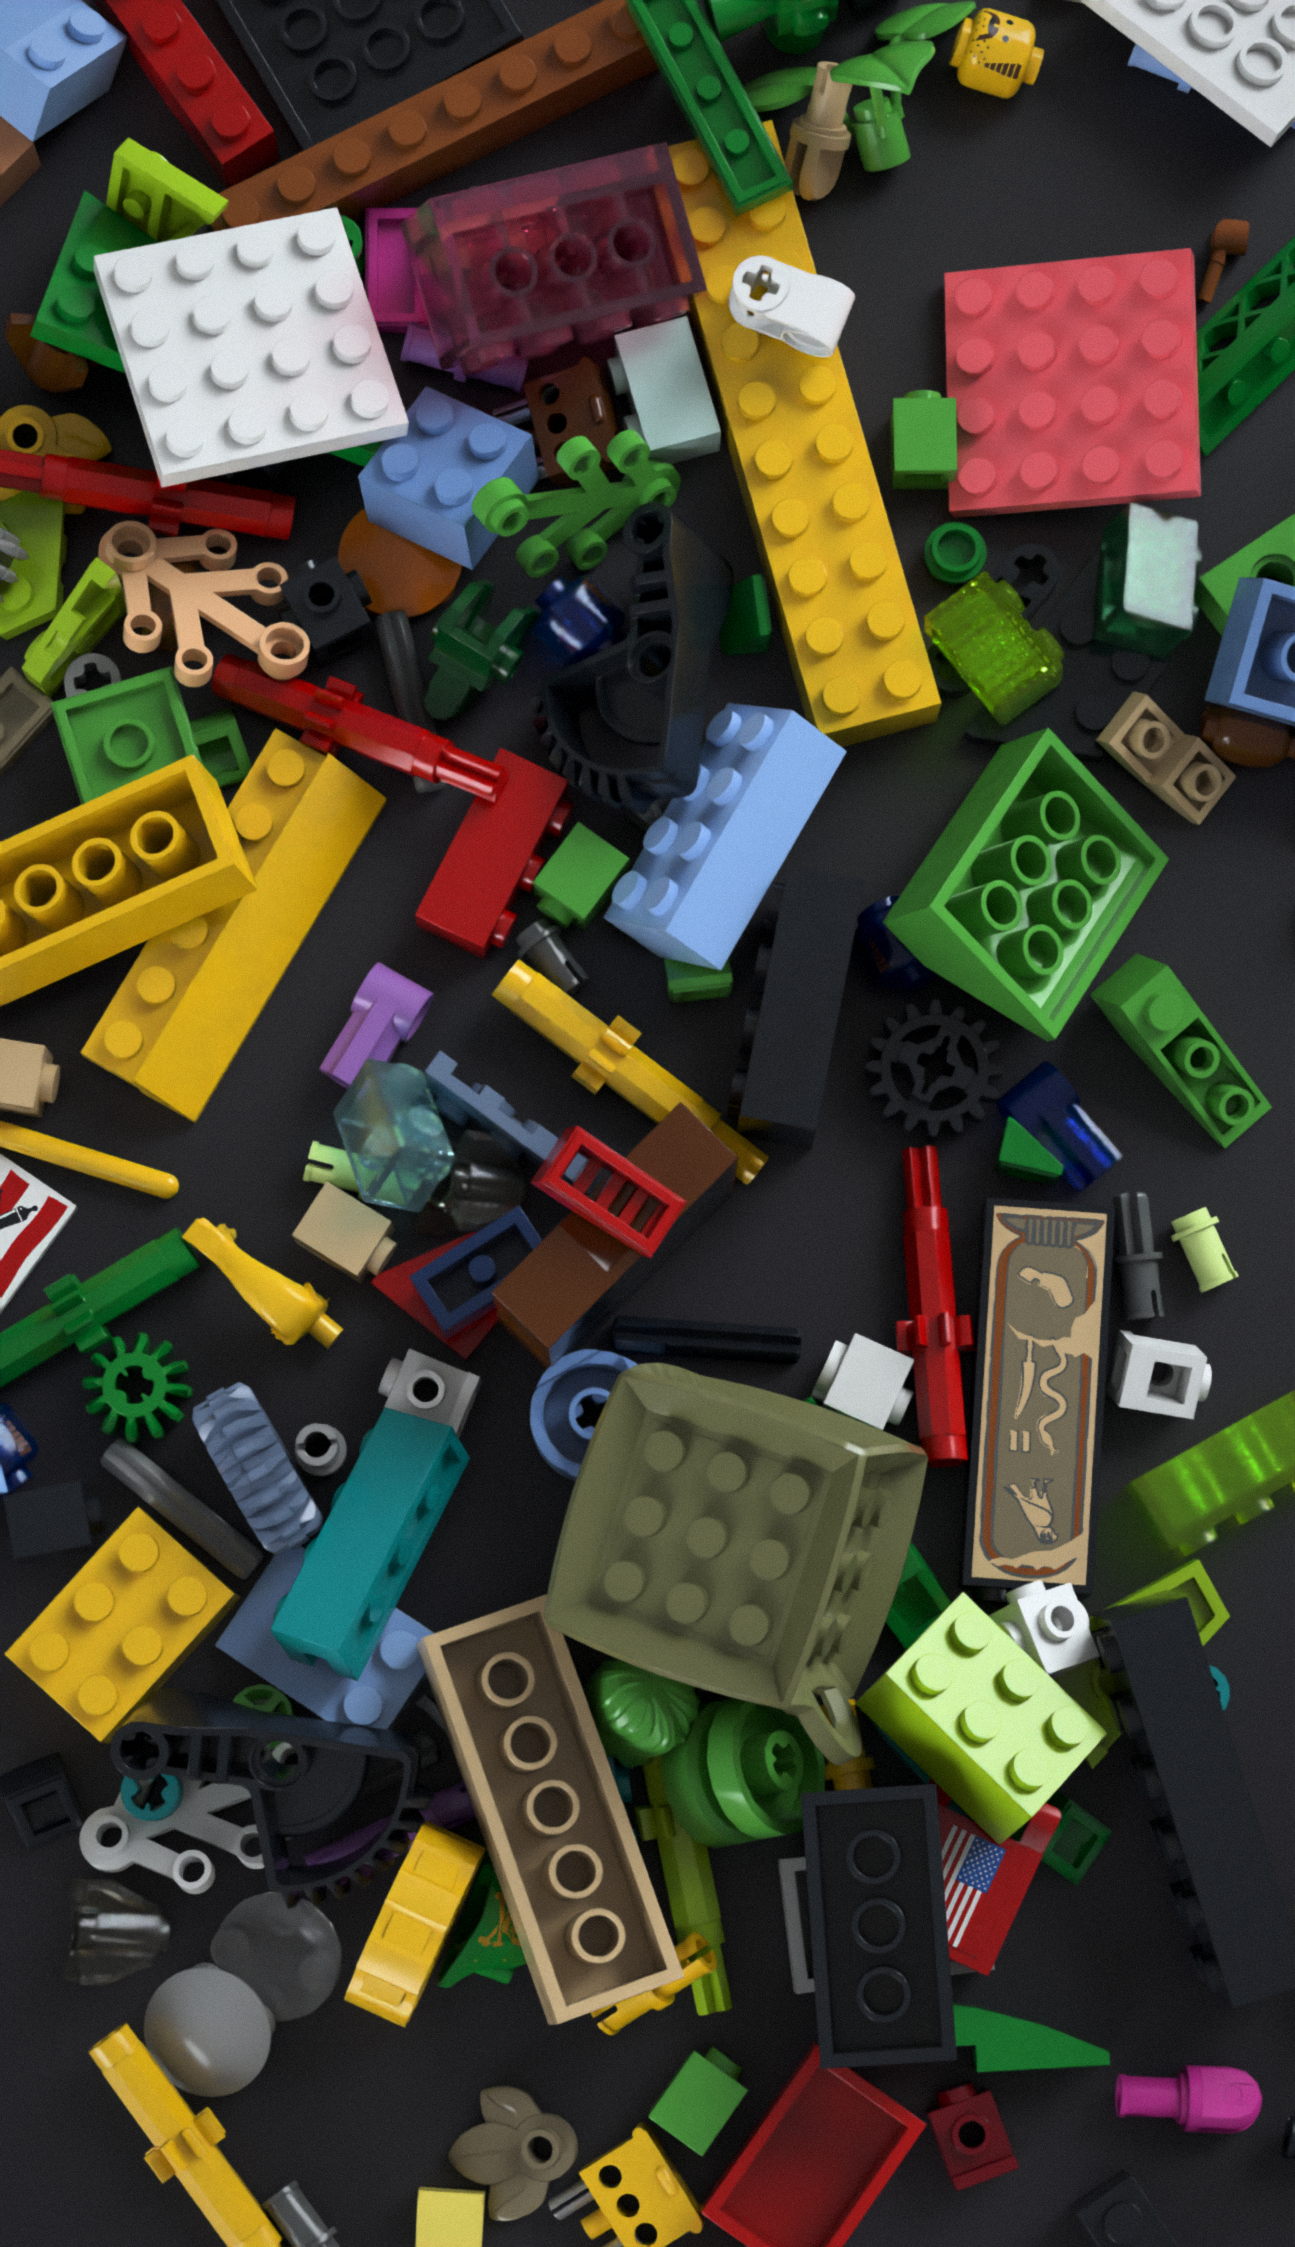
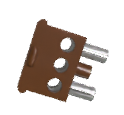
M582 357L579 360V365L524 383L526 399L493 410V417L512 426L529 420L533 421L534 427L524 431L532 434L534 450L540 448L541 457L536 458L539 480L549 478L560 487L578 482L567 475L556 459L557 453L563 444L576 436L587 437L601 454L599 467L603 473L614 469L618 470L608 458L606 450L610 441L622 432L606 371L589 357Z

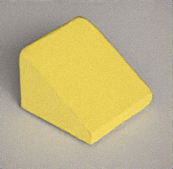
M419 2187L415 2247H482L486 2190Z

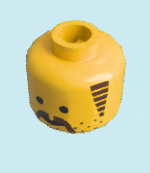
M984 8L973 19L965 17L962 20L952 48L949 65L957 67V79L961 85L995 97L1008 99L1018 92L1022 82L1030 85L1034 84L1043 60L1044 49L1034 46L1036 32L1031 22L991 8Z

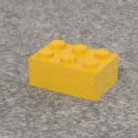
M137 1507L4 1655L101 1743L110 1744L114 1734L150 1693L162 1687L241 1597L146 1511Z

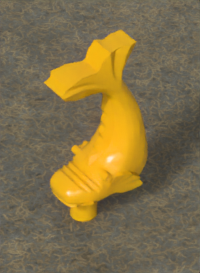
M198 1218L182 1236L184 1240L220 1268L250 1307L272 1327L270 1330H272L271 1334H275V1339L282 1340L285 1345H294L300 1338L309 1333L324 1347L329 1349L344 1331L340 1325L325 1314L330 1298L325 1300L321 1295L317 1294L310 1282H306L302 1286L246 1254L234 1242L237 1238L235 1229H229L226 1223L215 1227L205 1218Z

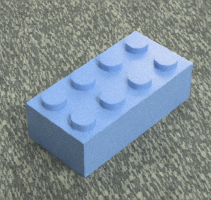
M727 703L725 709L712 719L706 731L707 740L700 750L696 789L689 796L672 799L662 817L649 827L643 840L644 848L631 871L622 876L614 887L612 893L613 902L604 915V919L658 957L722 970L847 752L793 710Z

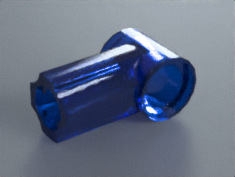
M1042 1061L995 1101L998 1110L1005 1120H1007L1008 1116L1015 1119L1063 1165L1062 1174L1079 1194L1122 1158V1154L1079 1106L1081 1100L1072 1085L1048 1061Z

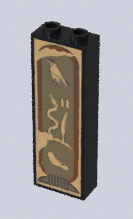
M986 1197L981 1206L974 1319L975 1351L972 1352L967 1432L969 1462L965 1464L958 1588L973 1589L972 1601L1008 1604L1006 1593L1042 1580L1046 1590L1071 1582L1076 1597L1087 1598L1093 1595L1115 1206Z

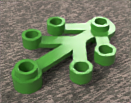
M629 429L617 434L607 446L606 454L621 473H625L621 482L610 483L599 467L601 454L587 437L576 436L563 444L557 453L556 459L571 479L577 480L581 487L524 495L512 479L500 477L488 482L477 492L472 502V512L489 532L498 533L503 537L516 534L530 519L562 515L540 534L526 539L516 551V561L530 577H541L555 567L559 559V553L556 548L568 539L565 545L567 556L578 569L589 570L597 566L606 556L608 546L604 541L625 526L631 513L638 507L649 502H660L669 508L674 503L680 487L681 477L671 464L661 462L654 457L649 458L650 447L635 430ZM612 508L592 526L581 529L602 511Z

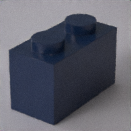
M517 1206L409 1276L418 1296L448 1339L497 1307L493 1303L491 1292L542 1242V1239L521 1207Z

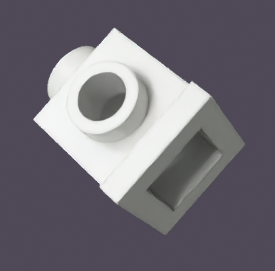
M1119 1330L1106 1392L1119 1407L1194 1420L1197 1402H1204L1209 1393L1212 1376L1211 1366L1206 1364L1207 1357L1196 1345L1134 1335L1130 1331ZM1154 1363H1167L1168 1370L1166 1375L1160 1380H1151Z
M409 1349L404 1361L392 1357L381 1380L378 1393L388 1397L384 1408L452 1426L459 1438L480 1390L482 1381L480 1376L470 1372L467 1373ZM423 1379L435 1381L439 1388L436 1398L430 1402H421L414 1396L416 1384Z

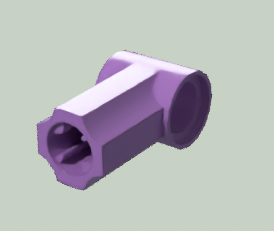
M377 962L361 984L351 1005L350 1011L353 1013L319 1068L320 1071L353 1093L368 1098L401 1042H408L420 1026L431 1006L434 993L386 965Z

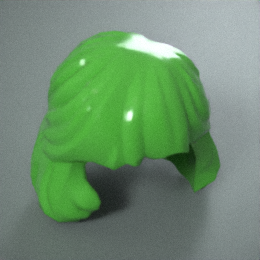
M612 1656L604 1659L599 1667L590 1675L584 1686V1694L606 1757L618 1759L619 1763L627 1768L647 1765L652 1762L654 1757L661 1756L672 1750L679 1743L685 1742L686 1735L690 1732V1724L699 1715L698 1708L701 1700L695 1693L694 1686L657 1675Z

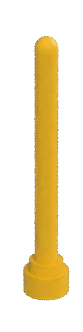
M0 1120V1147L164 1199L174 1197L179 1190V1182L172 1174Z

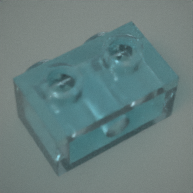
M367 1058L333 1111L338 1130L363 1202L419 1213L439 1182L451 1170L452 1163L455 1160L452 1146L448 1140L423 1070L404 1063L393 1064Z

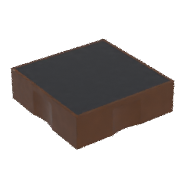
M681 1102L625 1157L626 1160L687 1201L652 1257H644L572 1211L491 1292L493 1303L498 1307L496 1312L498 1323L546 1370L550 1366L553 1367L563 1356L580 1350L732 1196L738 1157ZM611 1172L587 1196L592 1201L595 1199ZM625 1182L607 1211L616 1217L635 1188ZM648 1196L629 1226L639 1233L658 1202Z

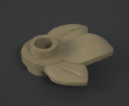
M496 2086L484 2089L480 2093L481 2110L486 2122L474 2126L461 2134L449 2151L448 2158L455 2169L464 2177L479 2184H490L488 2200L490 2218L496 2221H511L529 2215L542 2206L548 2193L550 2181L562 2177L573 2167L578 2154V2141L573 2128L566 2120L555 2114L542 2113L529 2093L513 2086ZM538 2136L545 2137L552 2145L553 2151L549 2160L539 2158L534 2151V2141Z

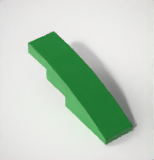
M953 2003L956 2046H971L972 2069L976 2072L1110 2065L1109 2051L1041 2023L973 2005Z

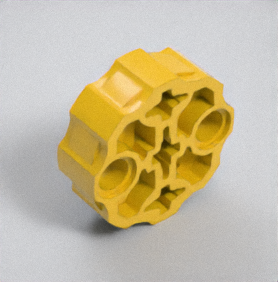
M428 1821L421 1826L366 1942L346 1991L345 2001L404 2028L406 2027L463 1907L484 1857L485 1847Z

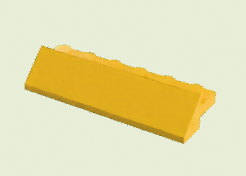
M275 728L227 808L258 890L148 939L81 1050L82 1056L137 1087L146 1096L196 1123L387 803V798L330 753L324 756Z

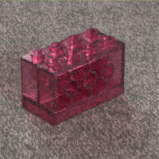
M667 142L430 198L400 224L441 370L461 366L464 376L498 367L500 360L514 356L517 351L520 352L521 360L526 361L557 352V346L573 341L574 337L578 338L580 346H587L615 337L616 331L632 326L633 322H635L636 329L672 320V317L691 311L689 301L707 291Z

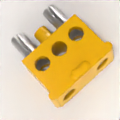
M645 2122L637 2124L632 2132V2136L583 2166L579 2172L582 2179L548 2202L549 2208L552 2211L588 2188L589 2191L565 2205L553 2215L558 2220H562L595 2199L600 2208L580 2221L591 2240L613 2228L617 2237L602 2247H665L689 2231L694 2234L700 2233L705 2223V2216L700 2211V2205L650 2124L647 2125ZM607 2165L617 2167L621 2172L622 2179L618 2182L608 2181L604 2177L603 2167ZM625 2194L635 2196L639 2201V2209L634 2211L625 2209L620 2201L621 2196ZM642 2223L653 2225L656 2228L657 2237L654 2239L643 2238L638 2231V2226Z

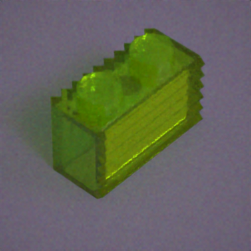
M983 571L924 616V632L998 723L1004 726L1031 704L1037 702L1041 696L1046 695L1051 689L1058 686L1062 680L1063 665L1060 660L1064 658V653L1055 638L1045 628L1041 627L1035 631L1031 628L1029 622L1023 618L1021 613L1025 610V606L1013 587L1005 580H1001L998 583L994 582L989 573Z

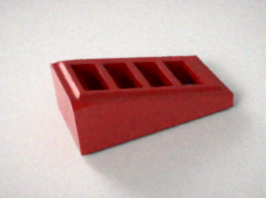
M578 1125L568 1127L562 1133L531 1181V1184L646 1258L652 1257L687 1201ZM579 1152L588 1159L569 1185L561 1178ZM603 1167L611 1172V1174L592 1201L584 1194ZM625 1182H627L635 1189L615 1217L607 1210ZM649 1196L657 1201L658 1204L638 1233L629 1225Z

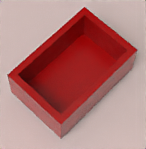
M813 2042L700 2205V2211L704 2216L747 2247H843L927 2124L850 2067L820 2069L819 2045Z

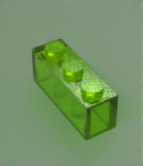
M1295 1390L1136 1478L1125 1486L1163 1554L1179 1546L1184 1556H1187L1219 1538L1212 1526L1235 1514L1240 1525L1274 1507L1269 1497V1494L1288 1483H1291L1295 1490Z

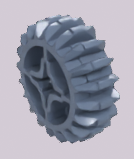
M238 1382L227 1389L222 1387L206 1396V1401L193 1407L192 1420L208 1453L258 1540L267 1551L276 1555L289 1548L294 1550L310 1540L308 1537L322 1529L323 1516L250 1387Z

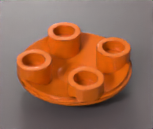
M365 508L349 522L339 544L338 561L345 574L354 569L359 574L372 600L371 604L363 608L366 613L371 615H381L386 612L402 610L407 614L408 618L419 616L447 602L456 590L462 565L369 522Z

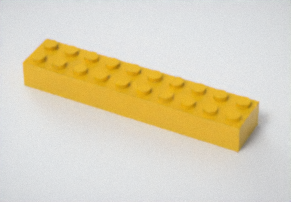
M773 121L762 122L785 166ZM696 139L652 150L653 185L806 721L840 747L935 723L942 704L838 345L831 357L812 356L794 349L783 341L743 327L736 322L730 313L728 301L734 272L739 264L749 257L758 255L768 256L810 274H817L793 190L736 217ZM764 271L763 274L769 275V272ZM757 285L749 297L753 300L761 301L762 296L767 293L768 289Z

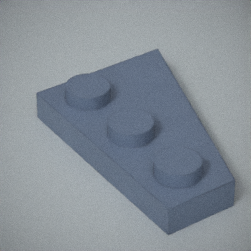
M440 1050L425 1070L430 1092L437 1097L432 1104L433 1107L462 1127L470 1119L490 1134L485 1139V1142L510 1161L516 1163L522 1155L538 1167H541L559 1138L531 1119H527L524 1124L513 1117L516 1113L515 1109L505 1101L504 1097L488 1085L483 1084L482 1086L475 1082L470 1088L457 1079L454 1075V1069L458 1063ZM577 1153L561 1179L570 1185L587 1159ZM601 1170L584 1194L585 1196H588L600 1182Z

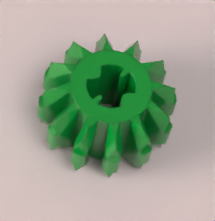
M143 1332L137 1334L134 1341V1352L129 1353L128 1347L121 1337L116 1336L112 1338L111 1347L117 1356L116 1359L110 1362L105 1356L97 1352L90 1359L97 1368L105 1372L103 1378L88 1376L82 1380V1387L86 1390L103 1392V1395L92 1399L86 1404L87 1412L91 1416H95L111 1410L104 1419L101 1429L106 1434L113 1435L126 1420V1440L129 1443L135 1444L140 1440L142 1423L147 1424L149 1432L155 1439L159 1440L165 1437L164 1427L158 1418L165 1413L174 1422L181 1423L185 1419V1414L171 1404L172 1398L191 1399L194 1390L188 1385L172 1383V1381L185 1376L190 1371V1367L185 1360L175 1361L166 1365L173 1354L174 1346L167 1340H164L150 1355V1337L147 1333ZM142 1372L143 1378L154 1385L149 1397L142 1393L141 1396L144 1401L134 1404L133 1398L122 1391L127 1379L134 1383L135 1380L132 1375Z

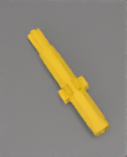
M520 959L517 960L491 994V996L510 1009L514 1015L580 1064L571 1077L594 1095L603 1084H606L657 1124L681 1102L738 1157L735 1176L746 1185L754 1179L769 1159L768 1155L719 1119L722 1114L706 1103L702 1097L636 1048L633 1044L642 1032L621 1016L617 1015L610 1026L606 1025Z
M127 2022L114 2029L88 2050L89 2055L154 2146L145 2152L146 2156L144 2159L160 2182L163 2184L173 2175H176L227 2247H282L280 2244L282 2236L216 2145L226 2137L224 2134L226 2130L210 2108L207 2106L197 2115L192 2112Z

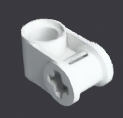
M758 255L749 257L740 263L734 272L728 305L733 318L743 327L783 341L803 353L825 358L831 357L835 351L855 300V294L850 288L832 278L810 274L777 261L772 257ZM767 271L769 272V275L763 274V272ZM757 285L768 289L767 293L762 296L761 301L753 300L749 297Z

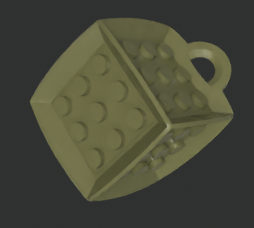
M644 1363L633 1366L618 1375L598 1419L581 1464L557 1546L544 1619L549 1627L570 1638L657 1675L728 1697L779 1708L786 1714L795 1715L799 1718L805 1731L820 1752L830 1762L841 1766L857 1758L862 1752L859 1727L848 1700L855 1695L868 1666L901 1578L920 1505L928 1457L924 1449L919 1446H915L863 1422L811 1403L748 1385L702 1376L670 1364ZM814 1694L821 1697L832 1725L821 1710Z

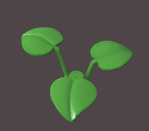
M975 1L930 3L898 12L885 19L875 29L876 38L878 40H890L889 45L878 49L873 54L848 59L830 71L831 79L834 82L870 88L871 99L862 101L854 106V118H850L847 112H845L843 120L847 130L851 133V137H855L865 171L875 172L890 169L906 162L911 157L901 121L905 117L901 104V93L911 94L919 73L935 54L934 43L923 39L943 33L958 24L967 15H972L977 8ZM794 67L776 70L755 78L745 84L743 88L756 112L784 108L812 94L817 67ZM882 89L890 91V100L888 97L883 96Z

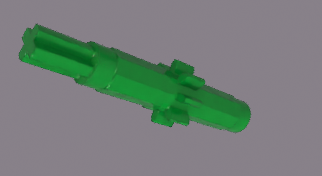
M178 1227L173 1228L83 1283H80L75 1274L71 1275L69 1273L44 1288V1292L51 1302L0 1333V1388L7 1386L74 1344L77 1345L82 1354L85 1352L86 1354L90 1353L113 1338L106 1327L108 1323L200 1267V1262L193 1248L182 1238L183 1233Z

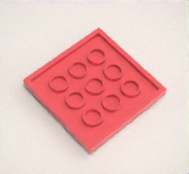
M1191 248L944 273L947 398H956L957 473L955 481L948 482L949 512L953 518L1201 497L1195 265Z

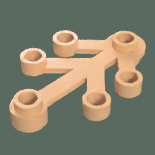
M123 521L115 524L102 537L99 543L98 558L117 573L119 580L122 581L127 616L124 620L123 641L130 650L137 653H149L155 650L161 641L162 621L156 613L151 611L148 581L169 595L178 644L174 675L181 684L188 687H200L205 685L212 676L213 655L204 645L199 615L257 653L260 667L270 677L277 680H288L299 675L307 665L310 649L309 638L299 626L288 622H279L264 627L221 598L250 595L254 601L261 605H276L283 600L280 584L288 581L285 569L273 562H263L252 569L229 570L235 563L237 553V540L229 531L211 529L203 535L156 538L153 531L145 524L137 521ZM219 546L228 552L220 555L214 554L208 549ZM133 553L138 557H126L122 554ZM199 560L204 568L212 572L183 573L169 563ZM262 580H272L278 586L266 588L260 585L259 582ZM146 627L152 633L146 636L138 635L133 629ZM286 654L292 659H279L274 655ZM187 661H197L204 667L192 670L187 668L184 663Z

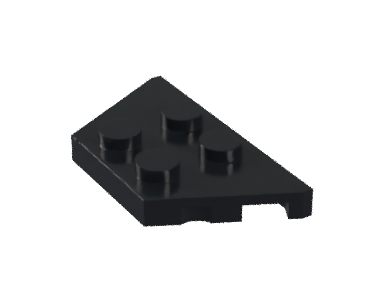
M1102 542L967 727L963 735L964 739L975 744H982L983 741L1005 744L1049 727L1078 760L1100 762L1107 751L1096 741L1098 736L1110 723L1132 692L1149 694L1173 659L1112 548L1106 543Z

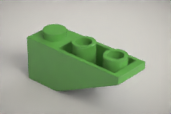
M1136 953L1090 993L1096 1004L1128 1046L1219 1146L1226 1149L1272 1108L1168 965Z

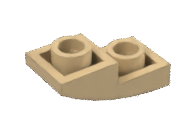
M1132 692L1096 739L1136 779L1193 824L1200 825L1236 778V775L1199 737L1184 734L1147 694Z

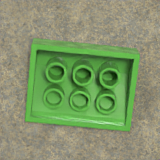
M1048 727L1002 744L883 923L925 967L1048 1042L1055 1040L1169 861V858Z

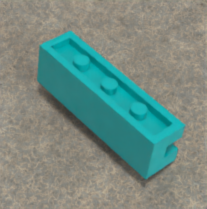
M385 1407L375 1427L365 1434L360 1445L359 1458L346 1483L341 1484L337 1488L332 1499L331 1512L318 1537L308 1544L303 1555L302 1568L289 1593L279 1600L274 1611L273 1624L270 1631L290 1660L313 1667L317 1658L320 1657L327 1661L335 1674L356 1681L359 1680L470 1460L452 1426Z

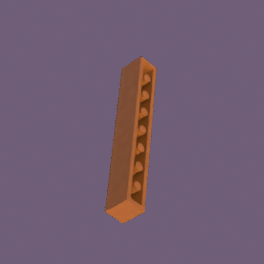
M604 0L218 193L229 201L228 207L210 225L205 224L206 230L210 233L336 207L340 215L356 221L365 216V208H382L659 68L625 4V0Z

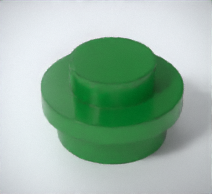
M950 522L937 527L929 535L924 548V561L928 571L937 580L950 585L965 584L976 578L984 567L987 555L986 545L980 533L970 525L961 522Z

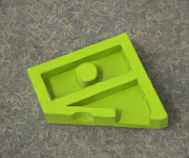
M129 137L114 152L106 205L158 242L190 237L203 225L213 223L228 207L229 201L171 165L159 153L149 151Z

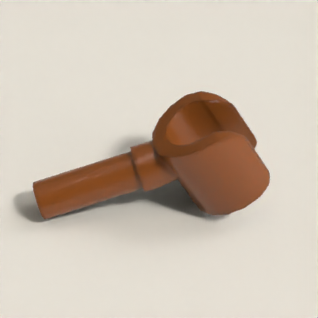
M1223 219L1216 225L1210 238L1211 254L1208 260L1209 264L1196 297L1197 301L1211 304L1225 266L1226 254L1245 256L1249 236L1248 221Z

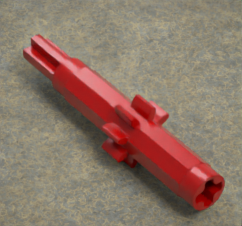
M0 449V487L37 493L39 498L61 501L67 504L148 517L147 526L155 534L176 537L178 535L179 523L212 529H224L229 532L258 537L289 540L295 508V496L204 479L161 487L157 471L73 456L68 457L46 453L45 456Z
M231 653L223 656L213 674L211 683L213 695L304 732L300 738V743L308 745V747L324 756L330 753L336 758L340 747L414 777L417 776L435 784L442 781L492 802H496L500 798L502 787L507 783L509 771H506L504 766L454 747L453 741L433 734L429 730L361 704L364 693L357 691L356 685L336 677L329 676L325 689L295 677L288 680H277L270 677L260 667L258 662L247 660Z
M929 1145L921 1148L908 1147L902 1150L907 1210L902 1212L910 1321L895 1322L897 1352L914 1359L920 1447L924 1449L928 1457L927 1467H955L969 1462L960 1353L975 1351L973 1323L971 1315L957 1316L948 1209L942 1207L938 1151L935 1146Z

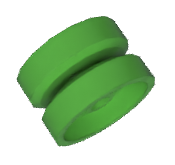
M736 1698L699 1705L698 1718L690 1724V1732L686 1735L685 1742L679 1743L672 1750L662 1754L661 1772L667 1800L681 1827L696 1842L714 1849L803 1831L801 1793L824 1791L825 1763L823 1754L813 1743L799 1718L795 1715L786 1714L779 1708Z

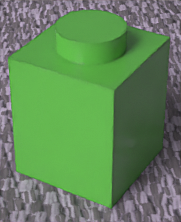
M932 390L911 391L906 393L904 398H893L890 413L891 489H948V482L955 481L957 473L956 398H941L939 392Z
M578 822L533 881L534 895L540 899L536 907L551 921L565 929L572 922L583 931H586L611 898L617 882L622 876L630 872V858Z
M713 2046L705 2056L695 2048H692L648 2111V2118L700 2156H703L748 2092L747 2086L737 2080L744 2069Z

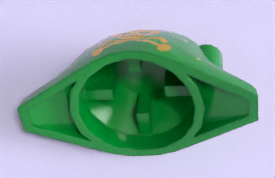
M488 1851L437 1976L436 1983L440 1987L450 1988L471 1973H477L508 1984L515 1967L527 1963Z

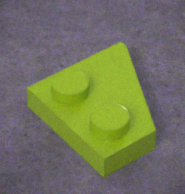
M23 491L0 502V527L19 537V547L26 550L30 558L20 561L15 558L13 559L9 569L15 572L18 582L9 583L4 580L0 582V592L4 602H0V636L5 640L54 619L63 606L64 584L61 581V568L66 562L68 537L64 534L66 503L39 498L37 493Z
M98 557L89 565L48 629L36 637L25 653L24 659L26 662L22 666V670L27 680L48 698H51L63 685L66 670L72 661L79 656L89 654L127 611L123 588L117 573Z

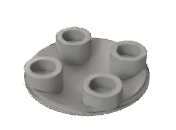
M203 1962L174 1974L155 1991L145 2013L144 2038L147 2050L172 2084L198 2096L219 2097L241 2090L260 2073L270 2052L271 2037L275 2031L276 2021L271 2010L264 2006L257 1993L245 1981L230 1972L221 1970L212 1963Z

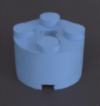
M583 1349L563 1356L553 1367H548L542 1374L531 1399L530 1426L540 1455L561 1476L576 1482L595 1430L593 1426L582 1429L578 1425L584 1419L583 1406L592 1402L598 1410L603 1409L618 1375L638 1365L634 1361L609 1351Z

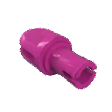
M1184 2065L1181 2071L1176 2072L1175 2078L1118 2074L1115 2087L1117 2117L1174 2118L1176 2125H1180L1183 2132L1232 2134L1244 2131L1258 2117L1263 2100L1258 2083L1246 2071L1228 2066Z

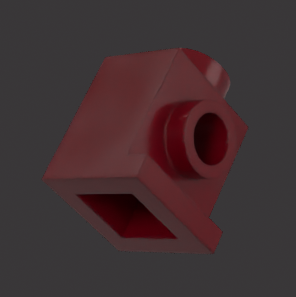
M968 2081L935 2094L938 2105L926 2109L925 2113L950 2182L956 2191L1019 2169L992 2093L988 2088L975 2091L972 2081ZM975 2121L983 2129L982 2140L975 2146H965L960 2142L959 2130L964 2123Z

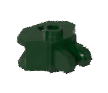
M486 579L469 583L454 603L441 614L430 635V640L434 641L435 645L428 660L439 667L428 685L429 691L424 692L425 698L422 700L424 701L423 707L431 715V719L438 718L446 721L449 720V717H457L459 714L465 713L464 710L469 708L468 703L473 702L478 691L482 692L494 688L498 682L506 685L512 679L524 658L525 653L522 650L534 630L538 615L536 609L529 605H525L523 609L514 608L500 626L496 628L483 620L491 606L496 585Z

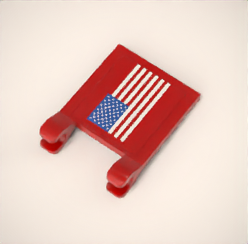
M929 1778L927 1784L937 1785L950 1959L988 1977L1041 1858L1061 1819V1811L1045 1803L1026 1822L1019 1842L1007 1838L999 1845L975 1821L948 1809L947 1806L951 1797L933 1779Z

